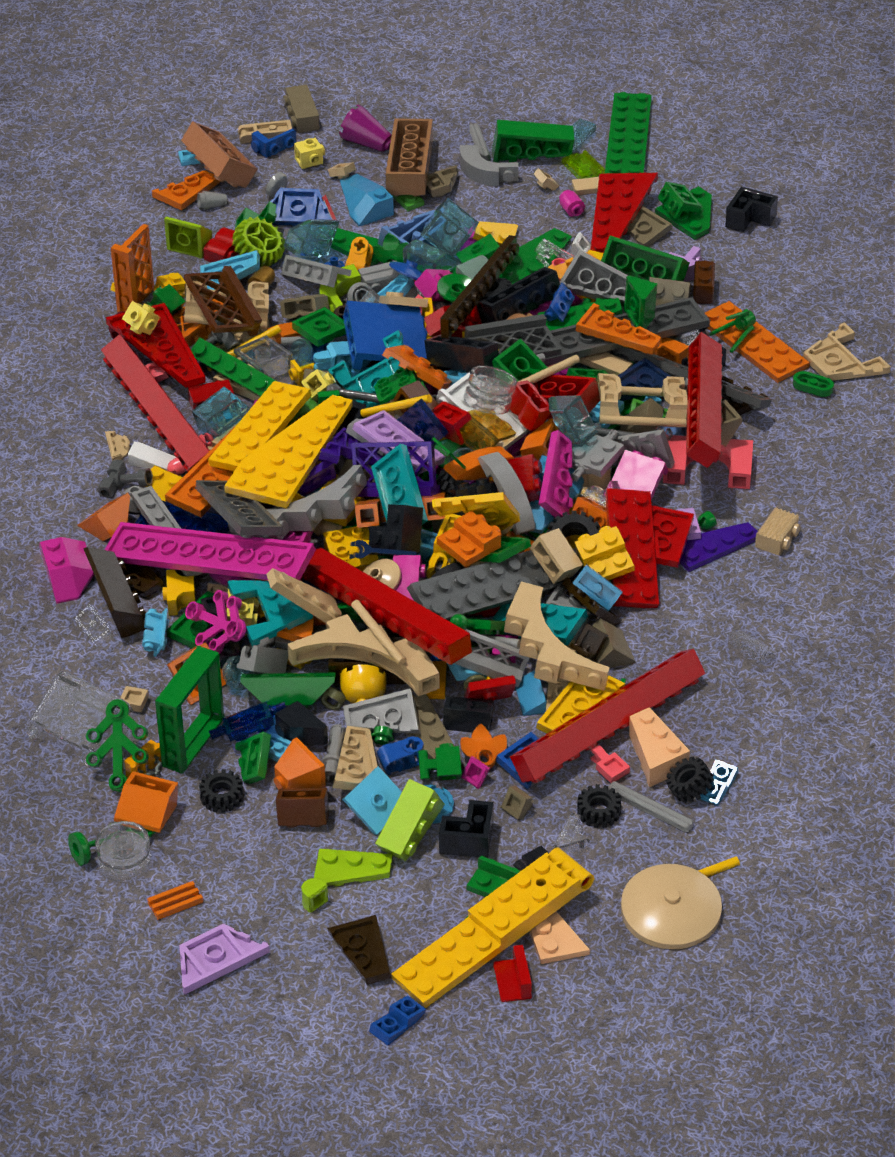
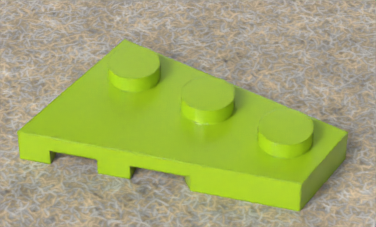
M319 848L314 878L323 880L327 886L334 885L335 887L355 881L366 882L390 878L393 854Z

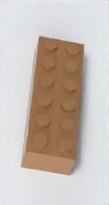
M394 118L386 167V190L391 195L420 196L426 194L433 144V119Z

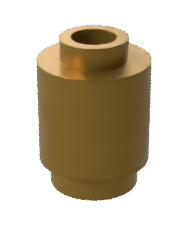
M269 266L260 267L248 279L247 283L249 284L252 281L266 282L269 287L274 282L275 272Z

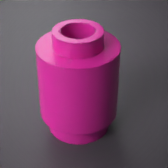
M565 190L561 193L559 203L570 217L579 216L584 212L585 204L574 191Z

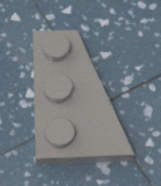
M411 688L343 706L346 727L369 728L371 732H374L376 726H386L391 728L393 733L421 734Z

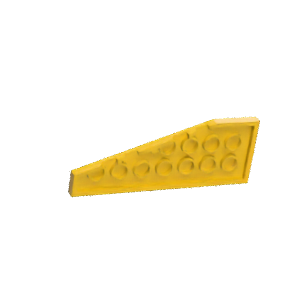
M330 396L242 459L225 484V493L287 509L317 463L321 449L326 448V444L331 441L353 407V400L342 396Z

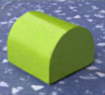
M311 878L302 884V905L309 913L328 901V886L323 880Z

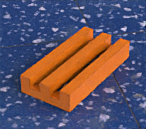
M191 881L149 897L147 901L157 920L203 903V896L199 894L198 888H195V883Z

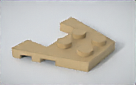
M845 322L839 325L838 330H832L828 333L826 339L823 341L819 340L803 353V357L810 362V366L820 376L827 377L832 381L888 374L891 367L880 356L861 363L842 345V343L853 340L855 337V332Z

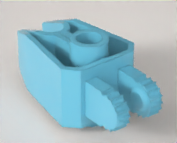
M330 342L326 346L325 351L315 353L313 361L316 364H314L313 370L328 371V369L342 361H346L351 370L352 363L348 342ZM363 360L362 367L370 364L371 360Z

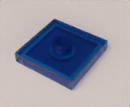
M422 398L397 419L424 441H433V437L440 441L449 433Z

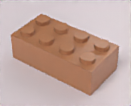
M192 121L181 139L186 145V150L195 154V159L204 163V168L214 173L213 177L220 182L225 180L233 187L241 186L246 188L257 171V168L219 131Z

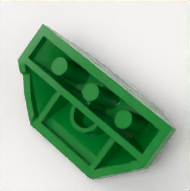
M336 672L242 674L240 682L265 706L270 705L271 709H282L284 705H291L297 700L307 708L308 705H312L335 682Z

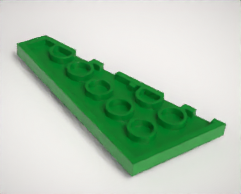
M553 228L520 246L519 254L512 260V263L508 265L499 278L510 280L513 284L543 267L548 268L552 261L569 244L572 236Z

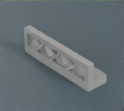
M285 255L281 274L334 287L337 273L350 276L352 270Z
M466 629L465 631L470 633V639L476 641L479 646L473 647L472 653L454 664L492 678L513 675L516 680L515 687H519L529 657L519 655L520 649ZM496 648L500 654L496 656L491 655L487 649ZM517 656L523 660L518 665L512 663L509 657Z

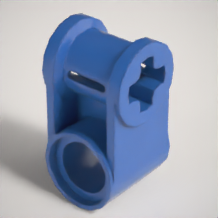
M408 737L404 740L381 746L377 751V756L386 774L391 775L392 772H401L419 766L418 751L423 750L424 744L418 737Z

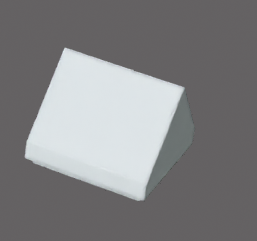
M581 232L577 234L571 246L570 255L575 256L578 250L586 253L591 248L590 243Z

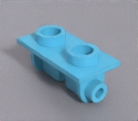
M167 608L164 609L162 614L158 613L156 609H149L145 614L144 628L147 629L144 630L142 646L145 651H154L153 657H156L161 650H164L167 644V637H165V631L169 625Z

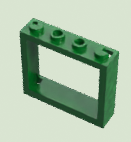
M197 646L155 700L161 763L164 768L183 774L225 719L219 652ZM198 684L200 714L184 733L181 705Z

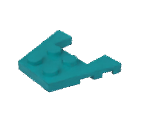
M399 330L382 339L386 348L403 345V335ZM391 356L389 359H384L354 377L346 361L338 363L328 369V371L346 390L376 394L374 386L377 381L383 377L393 375L400 366L399 361ZM356 400L359 403L366 404V408L381 405L380 403Z
M228 581V589L231 596H236L240 599L257 596L267 619V622L246 626V633L252 647L253 645H259L260 640L266 637L271 639L277 636V632L285 628L290 630L313 618L311 613L271 589L269 581Z

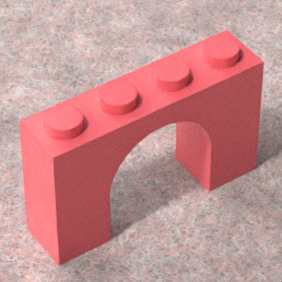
M667 435L675 463L672 468H667V475L663 474V483L685 485L686 468L694 461V459L686 455V436ZM731 439L726 447L721 445L722 454L719 458V461L723 462L729 469L728 488L750 489L753 440Z

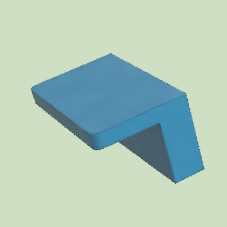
M587 564L573 582L575 586L608 611L623 593V591Z

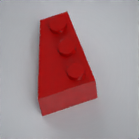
M451 305L443 306L424 318L426 331L430 337L441 335L440 318ZM477 305L465 318L464 322L461 323L457 331L452 334L453 337L463 338L462 332H465L466 326L482 324Z

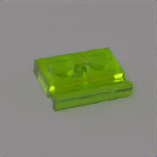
M586 150L582 154L574 153L561 158V163L577 179L598 177L599 174L605 173V169Z

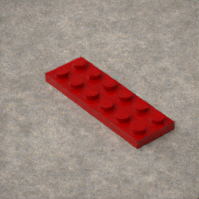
M607 488L605 492L607 526L611 528L617 526L625 542L626 550L635 566V571L611 579V583L623 591L613 606L658 608L659 596L651 491Z

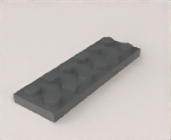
M196 480L195 489L228 522L239 536L252 538L253 535H261L265 538H273L274 535H283L284 527L258 501L225 493L224 486L227 481Z

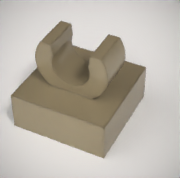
M509 786L501 808L520 820L531 809L534 801L532 797L517 786Z

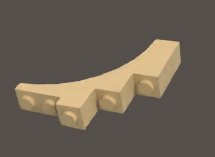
M521 582L507 612L504 632L522 637L519 655L537 659L534 678L557 684L560 678L604 691L610 667L593 662L564 645L552 633L544 620L541 611L543 587Z
M348 614L327 621L326 630L288 643V659L292 666L326 658L352 659L382 667L397 675L412 688L418 697L440 689L439 671L421 647L408 641L406 638L395 642L394 645L406 658V663L400 666L369 628L359 632Z

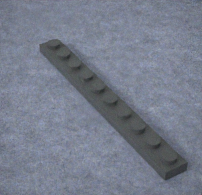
M626 347L611 350V354L615 356H627L628 361L638 363L646 358L670 376L684 377V381L688 378L687 366L656 354H646ZM721 380L722 397L727 395L731 397L730 400L733 402L748 403V407L754 410L770 408L772 399Z

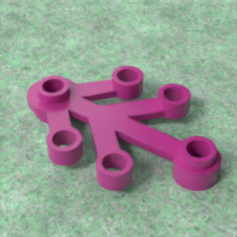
M217 590L213 595L217 616L206 612L202 604L194 601L190 602L186 607L185 616L195 622L204 620L213 624L208 630L196 636L195 644L198 646L206 642L211 650L220 654L224 644L230 640L238 642L245 636L246 623L239 618L238 610L242 605V600L236 596L228 598L227 592ZM225 604L230 611V621H227ZM225 630V633L218 639L214 638L211 640L212 637Z

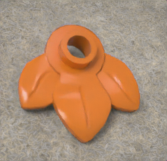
M479 724L473 731L471 738L462 737L460 739V746L462 752L469 758L473 756L481 761L480 756H485L487 762L484 764L491 769L496 763L497 755L506 749L507 739L505 734L492 738L483 724Z

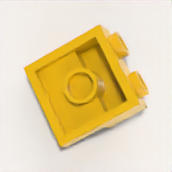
M604 526L597 534L592 536L589 534L581 535L578 541L575 542L576 553L583 567L587 564L608 581L635 571V566L626 550L625 542L617 526L612 528Z

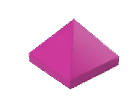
M471 756L461 778L479 789L490 767Z

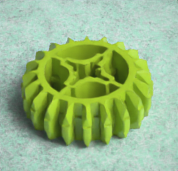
M257 216L254 219L252 217H249L247 220L244 219L237 225L233 233L232 245L235 246V252H239L240 255L257 250L260 255V267L275 264L281 259L286 246L284 244L286 239L282 238V232H278L279 227H274L272 222H266L265 218L260 220Z

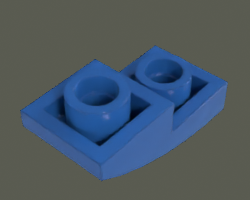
M407 995L390 1005L387 1015L371 1023L369 1032L386 1045H390L425 1014L426 1008Z

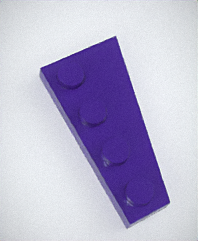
M749 522L701 533V539L687 540L680 564L688 572L756 542V533L758 531Z

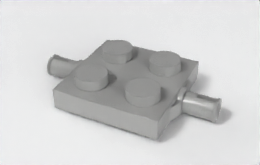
M611 429L605 437L587 432L572 448V467L576 469L571 474L573 481L577 482L583 474H593L602 477L624 453V444L614 441L619 435L616 430Z

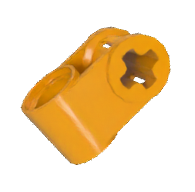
M357 237L352 241L345 266L354 264L357 270L370 267L374 251L373 247L364 237Z

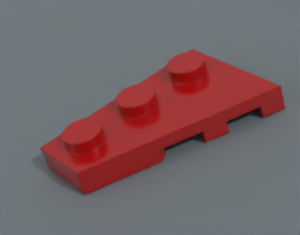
M652 505L656 564L678 568L694 521V514Z

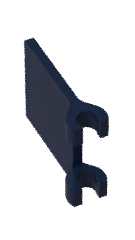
M357 540L350 542V546L357 547L358 553H354V555L349 554V558L360 559L368 554L383 556L416 555L417 552L371 548L365 541Z

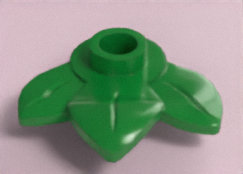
M391 233L385 236L383 246L373 247L376 259L382 263L393 262V260L404 263L410 257V245L407 242L400 244L398 238Z

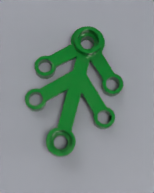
M121 699L112 700L106 707V717L96 728H91L86 733V739L93 744H97L102 740L103 733L113 724V733L96 752H91L87 755L86 762L91 767H99L102 764V759L113 748V775L109 778V787L118 793L122 792L124 783L128 779L123 774V747L132 754L133 760L138 764L146 763L149 758L145 750L138 748L123 733L124 723L132 730V735L137 740H145L148 736L147 728L139 725L129 716V706ZM120 707V712L114 715V709ZM143 729V735L138 737L137 731ZM97 732V738L91 740L92 733ZM143 752V759L138 760L137 755ZM97 756V762L92 764V757ZM120 778L121 783L115 786V779Z

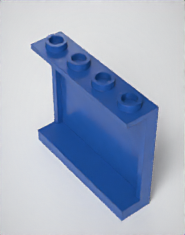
M358 301L346 302L343 320L352 369L361 370L363 360L383 361L386 359L382 356L386 349L382 339L397 330L403 335V345L412 348L414 354L419 358L427 359L424 342L427 338V331L424 328V315H421L420 307Z

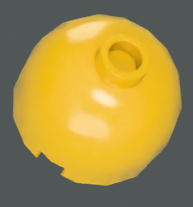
M354 665L353 670L347 671V668H345L340 673L341 692L350 703L383 696L386 691V672L380 673L379 668L376 666Z

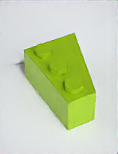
M411 779L408 780L375 843L381 851L393 854V856L404 861L413 856L417 845L445 805L436 791Z

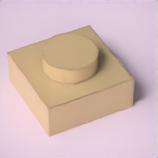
M354 162L341 163L328 169L330 177L338 176V179L348 177L349 173L356 169Z
M539 168L535 171L534 175L538 179L537 183L545 190L549 188L554 191L559 187L549 174Z
M126 686L120 699L128 704L130 711L142 713L149 693L146 689Z

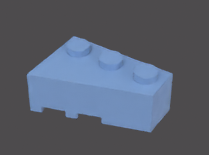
M432 210L413 216L412 220L406 222L403 220L398 221L397 225L391 227L383 226L381 227L378 245L383 246L385 236L391 233L398 238L400 244L407 242L410 245L411 251L408 260L415 261L445 238L449 220L437 211Z

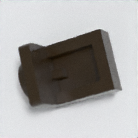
M586 624L576 644L571 643L570 647L576 650L577 654L585 658L596 659L609 635L590 624Z

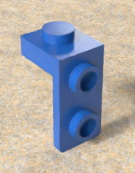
M290 129L270 139L259 131L251 133V147L253 151L260 153L265 158L291 148L296 143V130Z

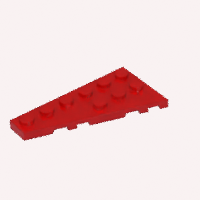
M658 172L599 174L590 250L604 253L609 236L621 239L623 235H626L629 224L633 223L644 204L646 195L650 194L653 183L657 182Z
M165 303L151 306L155 309L154 313L161 317L151 335L143 332L139 335L130 329L131 325L122 319L125 313L106 317V324L185 388L206 383L201 367Z

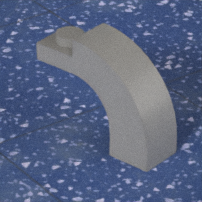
M460 145V167L469 179L489 186H499V182L518 181V162H490L480 156L479 145Z

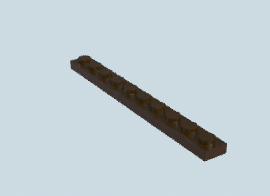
M509 235L442 315L440 318L441 338H450L457 331L465 318L478 305L482 297L485 296L495 281L499 279V276L519 254V244L517 243L516 236Z

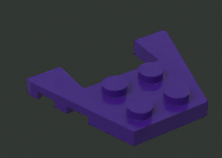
M343 428L334 436L332 442L329 441L326 444L325 449H321L318 459L338 464L341 454L345 458L352 460L351 443L362 442L346 433L347 428ZM358 448L359 457L365 461L370 453L365 448ZM376 453L380 458L384 457L379 453ZM373 457L368 464L374 465L377 460Z

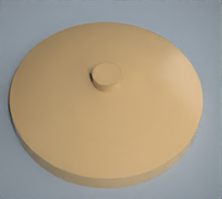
M660 864L648 867L633 876L622 893L621 915L624 924L636 938L654 947L683 949L695 946L705 941L715 932L721 919L722 901L716 886L701 872L684 865Z

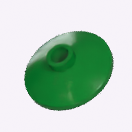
M462 274L445 275L438 281L437 291L442 298L453 303L472 279Z

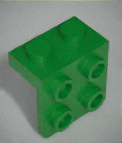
M400 367L393 375L378 380L374 388L379 403L383 405L394 399L401 387L420 381L427 389L426 382L417 377L415 371Z

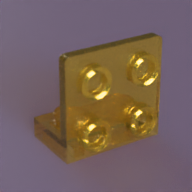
M486 406L467 411L470 413L472 420L459 429L464 439V444L472 451L495 447L498 442L516 435V432L508 422L502 421L493 409Z

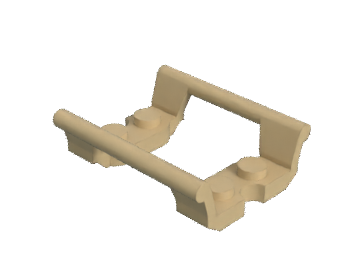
M193 281L194 283L199 285L203 284L199 281ZM252 281L248 284L247 294L262 319L259 329L267 330L269 309L268 283ZM185 284L184 322L209 325L187 284ZM220 291L218 292V294L228 298L226 294ZM200 293V295L205 298L209 297L203 293ZM237 319L233 320L239 324H242V322Z
M598 373L597 385L600 395L599 424L686 427L687 392L684 390V377L667 376L663 380L662 388L621 386V380L616 374ZM621 395L664 397L665 401L668 402L669 408L665 418L620 416L618 400L621 399Z

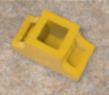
M175 569L166 570L167 587H162L163 601L167 600L169 616L178 615V612L182 608L187 607L190 602H196L194 576H181L176 573Z

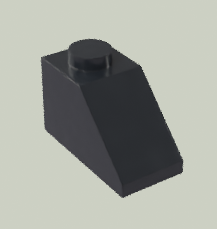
M298 700L275 713V730L279 736L290 741L297 737L303 744L325 745L328 743L327 726Z

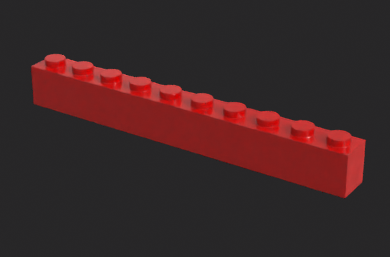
M700 332L689 346L686 455L708 468L713 462L716 463L722 454L721 379L723 354L720 343Z
M119 334L101 349L105 355V358H103L104 362L110 369L114 367L111 370L119 380L123 379L120 381L122 386L127 391L131 390L129 393L131 398L136 403L140 402L137 406L145 415L149 414L146 418L154 427L158 426L155 430L163 439L167 438L164 442L172 451L176 450L173 454L181 463L185 462L183 467L189 472L210 451L135 351Z
M323 548L317 549L302 575L304 580L338 598L348 606H351L353 601L359 600L377 623L389 628L391 631L450 665L472 653L469 632Z
M689 649L678 652L510 756L521 781H532L534 784L546 778L545 774L549 771L552 773L563 767L562 763L579 758L581 756L580 752L584 749L585 751L590 750L598 745L597 741L600 739L605 740L614 736L616 729L628 727L631 715L649 707L657 708L666 703V698H672L681 694L683 687L697 684L699 682L698 678L706 673L695 650Z

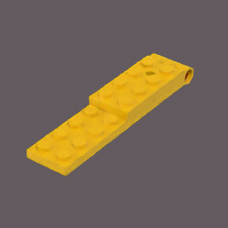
M559 847L554 848L549 854L546 852L467 910L468 917L391 973L392 979L416 1002L427 1008L581 892L588 890L594 882V876Z

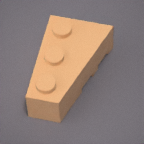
M650 707L630 716L629 736L650 788L667 780V774L671 773L670 769L672 767H677L675 765L677 762L683 763L682 759L684 758L689 761L690 750Z

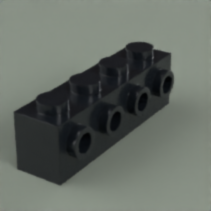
M543 267L480 301L485 322L503 321L513 314H524L530 310L537 309L539 305L546 301L553 300V295L560 286L557 271Z
M441 335L424 340L427 360L431 363L430 365L437 366L438 369L451 368L452 371L465 370L466 373L479 372L480 375H490L493 373L492 361L499 355L498 343L453 336L441 338Z

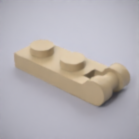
M290 120L241 125L238 127L239 139L241 144L250 143L252 141L251 133L256 131L270 139L292 129Z

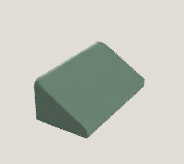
M480 255L457 265L456 274H462L473 279L488 259L484 255Z

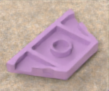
M225 924L219 925L179 945L183 993L187 994L270 953L269 945L266 942L262 944L254 942L250 939V935L237 932L234 928Z

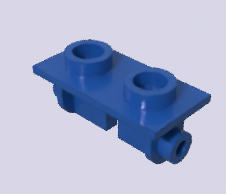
M563 282L554 293L553 300L544 313L547 321L558 318L563 322L575 298L571 290Z

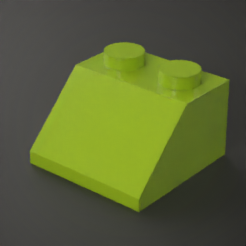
M165 217L167 250L203 259V249L206 243L212 239V230L202 225Z

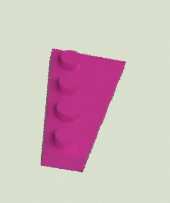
M559 430L551 432L539 498V505L555 518L557 516L563 517L564 512H567L569 515V508L573 507V499L569 497V488L573 487L572 478L569 473V468L572 467V441Z

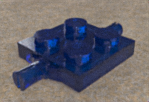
M266 701L223 718L222 726L209 730L210 736L213 740L222 735H227L231 742L234 740L242 741L249 734L255 732H265L275 725L274 715L286 708L285 702L269 706Z

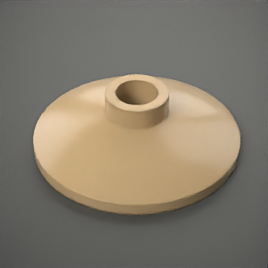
M390 559L374 561L363 571L394 590L401 579L399 566Z

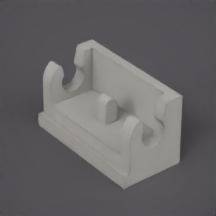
M253 645L251 656L248 657L249 646L242 648L237 668L260 673L286 672L288 650Z

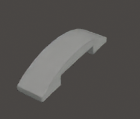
M499 452L480 456L478 460L486 477L493 478L499 493L503 492L520 513V522L512 527L515 536L533 531L535 529V522L525 490L511 465Z

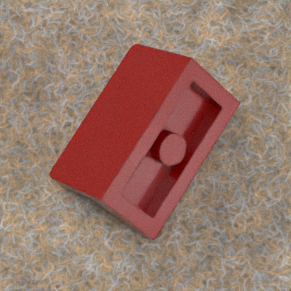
M443 401L427 413L437 435L450 439L460 445L464 443L459 429L472 420L469 412Z
M523 945L513 946V959L493 962L501 1002L532 999V983Z

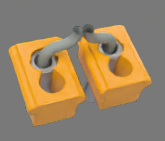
M151 739L143 746L134 742L138 748L148 753L149 758L144 764L136 763L132 755L126 760L123 759V769H125L126 776L129 777L132 771L157 776L160 773L158 769L161 766L160 744ZM143 752L137 755L138 760H142L144 757ZM146 765L149 769L155 768V771L146 773Z

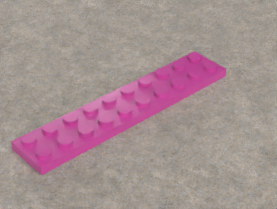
M120 522L105 550L115 552L117 559H122L125 564L268 580L266 574L274 568L300 581L316 548L313 543L260 537L244 538L233 534Z

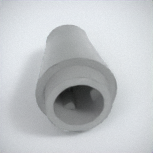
M202 191V193L197 195L198 208L207 210L227 205V196L222 193Z

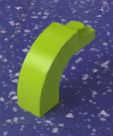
M354 264L341 267L352 270L351 275L346 276L337 273L334 287L320 284L319 293L328 296L329 310L333 313L337 307L343 305L340 297L347 294L353 284L361 282V275Z

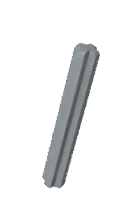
M613 781L608 787L609 790L614 788L615 793L618 792L622 801L686 833L690 832L694 826L692 819L616 781Z

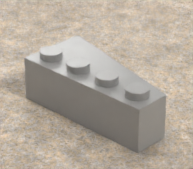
M578 250L560 280V284L563 282L571 290L572 294L595 300L596 298H619L621 306L624 307L626 276L628 275Z

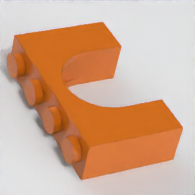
M446 492L432 496H421L428 521L445 518V516L440 517L433 509L432 500L446 498ZM380 498L359 500L355 504L357 528L380 526L382 522H386Z

